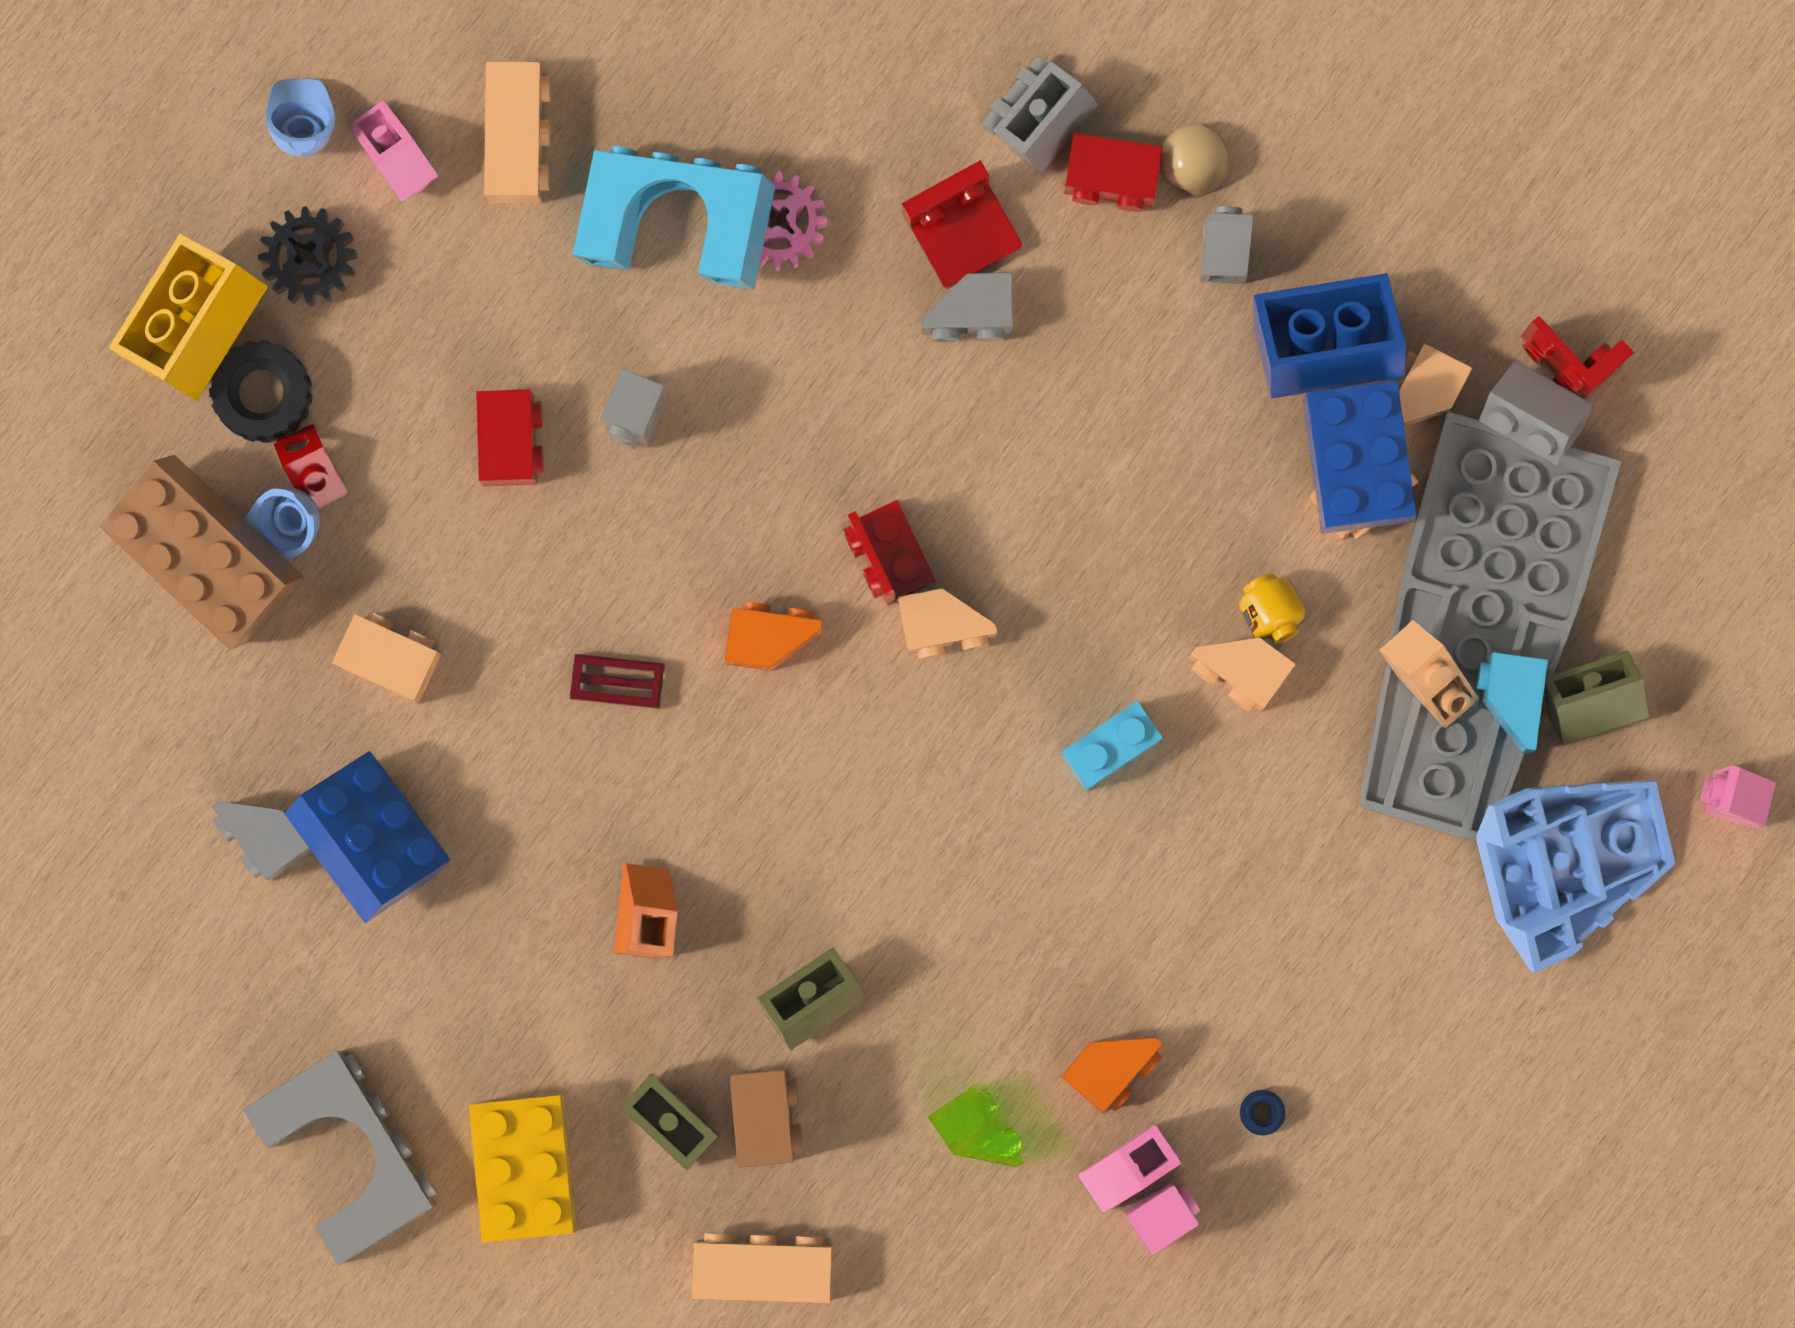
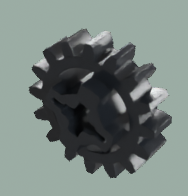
M307 206L302 207L301 217L295 218L289 210L285 211L284 215L287 223L281 226L279 223L272 221L270 226L275 232L273 238L268 236L261 237L260 241L269 248V251L259 254L258 260L261 263L270 265L269 268L262 272L263 277L266 281L277 278L272 287L273 291L280 295L288 289V300L293 304L299 300L300 295H304L305 301L309 306H314L315 295L319 294L327 302L332 301L330 289L335 287L344 292L347 288L341 278L343 275L354 276L356 273L347 264V261L358 258L356 250L346 248L354 240L350 232L339 234L344 223L339 218L327 223L328 213L322 208L317 213L316 218L312 217ZM305 228L316 229L312 234L297 235L295 233ZM335 243L337 261L333 268L329 264V252ZM282 245L287 248V261L282 265L283 269L281 270L279 254ZM295 245H298L303 250L313 251L317 257L316 260L322 267L318 268L314 263L311 264L306 260L303 261ZM305 278H320L322 280L310 285L300 284Z

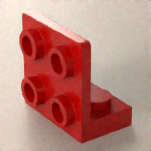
M981 160L902 203V214L945 289L956 285L966 274H976L1022 248L1020 238L989 185L990 175Z
M1540 316L1534 319L1521 335V338L1526 342L1522 345L1524 351L1538 365L1545 363L1556 375L1553 378L1554 383L1583 399L1590 395L1634 354L1632 349L1623 340H1620L1613 348L1605 342L1582 363Z
M898 500L861 517H858L856 511L847 514L849 526L843 529L845 532L844 536L854 557L857 558L863 555L869 566L863 569V575L875 599L883 596L886 604L889 605L897 601L899 596L910 595L936 582Z

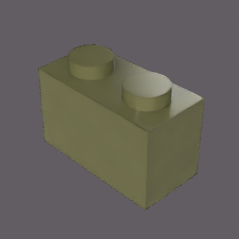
M1628 650L1545 678L1544 693L1546 696L1545 702L1548 718L1563 746L1649 718L1644 679Z
M834 947L757 998L766 1017L790 1051L865 1001L858 981Z
M651 1073L620 1106L635 1123L685 1170L690 1169L720 1136L655 1073Z

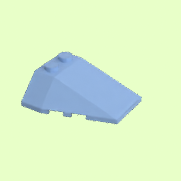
M1654 780L1526 788L1490 804L1476 835L1496 920L1529 970L1534 973L1577 953L1583 947L1581 942L1598 926L1605 928L1614 919L1612 914L1629 899L1635 901L1676 864L1657 783Z

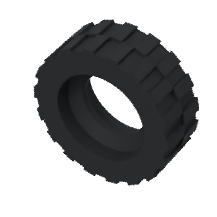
M266 340L243 342L244 345L234 346L229 350V353L224 357L211 378L212 386L209 388V397L213 400V410L230 431L237 436L243 437L245 440L252 442L259 440L262 443H269L273 439L281 440L287 437L286 435L291 431L295 432L300 427L299 424L303 418L306 419L309 414L308 407L310 403L312 404L313 399L310 387H312L311 378L308 376L302 362L284 346L278 343L276 345L271 344ZM256 370L273 372L279 377L283 385L281 402L275 409L267 413L251 412L244 407L240 400L239 388L242 380L249 373Z

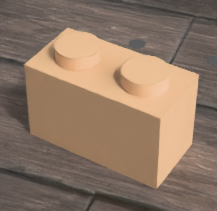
M369 611L366 619L354 614L332 664L419 704L442 656L432 649L435 641L410 630L407 637L393 632L391 629L394 622Z

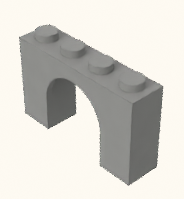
M335 1051L243 1109L266 1148L276 1146L309 1124L325 1117H337L350 1121L357 1125L369 1138L375 1154V1171L369 1187L356 1201L314 1226L338 1266L346 1263L437 1206L432 1197L438 1194L427 1173L424 1170L417 1173L408 1159L414 1153L406 1138L400 1131L393 1134L386 1123L385 1118L389 1117L390 1113L380 1096L376 1092L370 1096L361 1082L366 1077L362 1066L353 1054L346 1057L343 1051Z

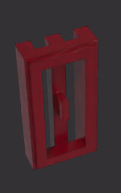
M575 654L570 699L660 709L665 664ZM583 665L645 671L654 672L653 681L613 677L582 673ZM581 683L652 690L651 698L581 691L580 687Z

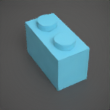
M1136 701L1064 749L1060 755L1086 792L1152 748L1163 738L1139 702Z

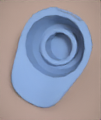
M285 79L273 84L265 117L271 138L283 152L290 156L309 157L319 153L328 143L335 126V111L325 85L316 79Z
M276 488L261 495L243 520L288 561L304 552L316 537L320 526V512L317 504L307 493L295 488Z

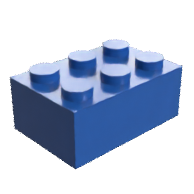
M1387 273L1254 295V330L1271 399L1405 377L1406 343Z
M1398 381L1307 392L1303 399L1321 534L1412 522L1416 517Z
M371 751L363 754L302 793L285 813V816L364 923H367L433 879L451 860Z

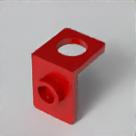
M313 424L274 443L281 465L293 487L310 495L318 508L346 495L347 489L325 451ZM303 440H309L308 444L302 449L288 452L294 444Z

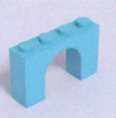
M612 146L610 152L594 150L573 256L587 265L629 271L639 222L648 206L658 197L668 192L690 190L699 193L705 203L708 215L707 231L698 274L713 284L754 290L776 186L762 174L763 170L761 168L747 164H736L735 170L720 168L721 164L719 162L704 158H695L693 164L678 162L679 158L677 156L662 152H653L652 158L637 156V151L619 146Z

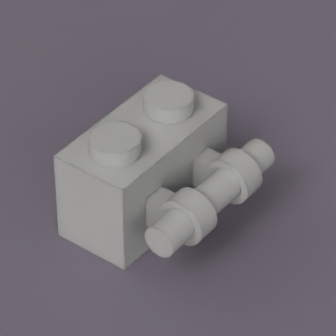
M1037 56L1028 68L1023 66L1015 75L1017 81L1002 99L998 97L989 107L991 110L990 114L981 123V126L992 135L997 134L1013 153L1042 174L1073 137V133L1078 131L1099 104L1082 83L1052 61L1048 63L1042 57Z

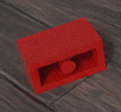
M1073 133L1064 194L1073 195L1072 201L1085 205H1098L1099 200L1117 202L1116 207L1125 211L1142 212L1144 206L1152 208L1155 199L1162 146Z
M531 389L476 391L479 482L482 486L537 485V473H544L543 446H536L535 428H543L542 401H534V394Z

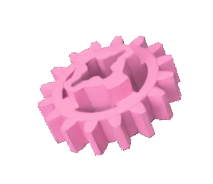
M777 171L775 181L773 182L776 185L774 194L783 193L789 196L785 200L773 199L770 213L775 214L779 218L786 214L789 232L786 228L782 229L778 225L771 229L769 217L759 267L762 268L767 260H772L775 271H780L782 261L789 260L795 269L798 267V255L803 254L809 259L814 257V253L809 245L811 243L823 244L824 237L816 229L827 227V218L816 216V213L822 211L825 206L823 200L811 201L815 193L813 185L807 186L802 190L799 188L800 176L795 175L790 183L784 182L782 172ZM806 209L809 223L804 235L797 226V219ZM771 243H786L790 248L774 250L767 247Z

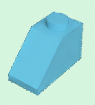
M1493 652L1488 655L1487 663H1479L1476 689L1483 690L1482 702L1519 751L1524 753L1534 752L1537 746L1548 660Z

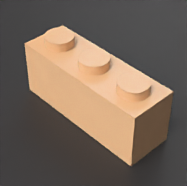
M486 62L484 196L488 203H542V191H550V164H542L543 146L550 147L551 144L550 120L543 119V102H551V76L543 75L540 62Z
M704 1233V1241L694 1242L692 1299L830 1303L832 1245H823V1237L796 1236V1244H777L778 1235L750 1234V1243L732 1242V1234Z

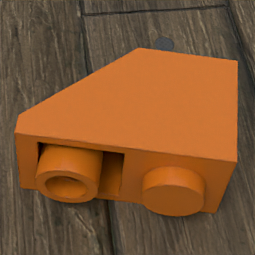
M745 601L743 609L732 607L725 663L731 666L772 671L822 634L823 621L814 619V611L788 608L787 615L770 613V605Z
M623 864L613 954L655 960L673 957L678 910L669 869Z
M1157 1038L1089 1042L1060 1077L1100 1112L1104 1113L1108 1107L1116 1112L1133 1092L1127 1085L1139 1072L1146 1077L1162 1059L1163 1056L1157 1050L1163 1043Z

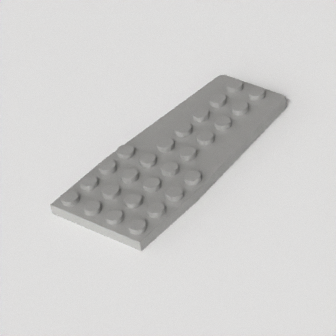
M1449 411L1446 412L1409 540L1390 640L1414 620L1444 645L1479 699L1445 729L1397 677L1386 661L1359 797V804L1364 810L1477 842L1476 835L1488 806L1509 796L1525 754L1519 751L1482 702L1483 690L1476 689L1479 663H1487L1488 655L1495 652L1548 660L1546 677L1555 673L1586 590L1621 465L1620 460L1570 447L1558 465H1555L1501 433L1494 431L1477 419ZM1543 693L1542 705H1543L1544 700H1545V697H1546V696H1545V693Z

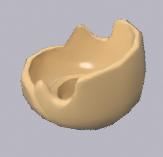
M1190 124L1177 128L1162 143L1160 166L1165 174V178L1174 187L1183 189L1194 196H1202L1217 190L1229 176L1231 157L1224 141L1214 130L1206 126Z

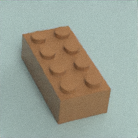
M176 455L153 461L99 526L229 650L249 643L305 578Z

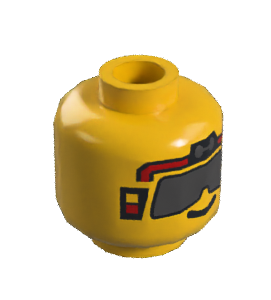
M1270 573L1255 579L1243 588L1244 596L1240 599L1239 608L1255 638H1261L1262 640L1272 638L1274 643L1278 644L1299 633L1296 625L1304 619L1306 610L1290 579L1277 578L1275 573Z

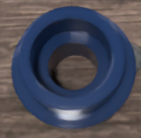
M1256 1090L1249 1093L1243 1099L1239 1110L1240 1120L1249 1132L1261 1136L1270 1135L1282 1126L1285 1119V1107L1280 1097L1268 1090ZM1259 1104H1266L1270 1108V1117L1266 1121L1261 1122L1254 1117V1109Z

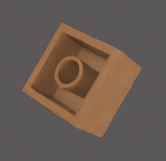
M787 1069L729 1075L737 1167L793 1163L795 1161V1153L803 1151L801 1123L792 1124L791 1106L799 1105L797 1078H788Z

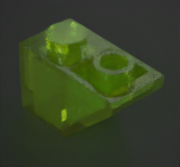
M972 1085L928 1115L929 1120L953 1155L1018 1167L1024 1163L1019 1153L1024 1151L1026 1147L1012 1126L1003 1131L994 1117L1001 1110L986 1088L978 1093Z

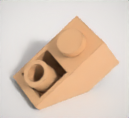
M1425 343L1417 354L1409 350L1405 357V377L1399 387L1404 427L1446 414L1452 408L1472 368Z
M943 588L898 597L908 654L917 652L918 659L945 655L944 647L962 644L963 651L990 646L988 639L997 636L996 625Z
M1414 620L1380 649V652L1397 677L1445 729L1479 699L1444 645Z
M1261 638L1195 647L1188 657L1189 660L1195 663L1191 670L1211 685L1216 680L1224 684L1231 690L1228 697L1248 712L1251 711L1253 706L1262 711L1296 665Z

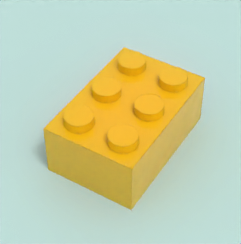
M179 234L108 349L142 371L197 402L268 286L237 264Z
M565 1095L469 1104L482 1242L576 1232L577 1220Z

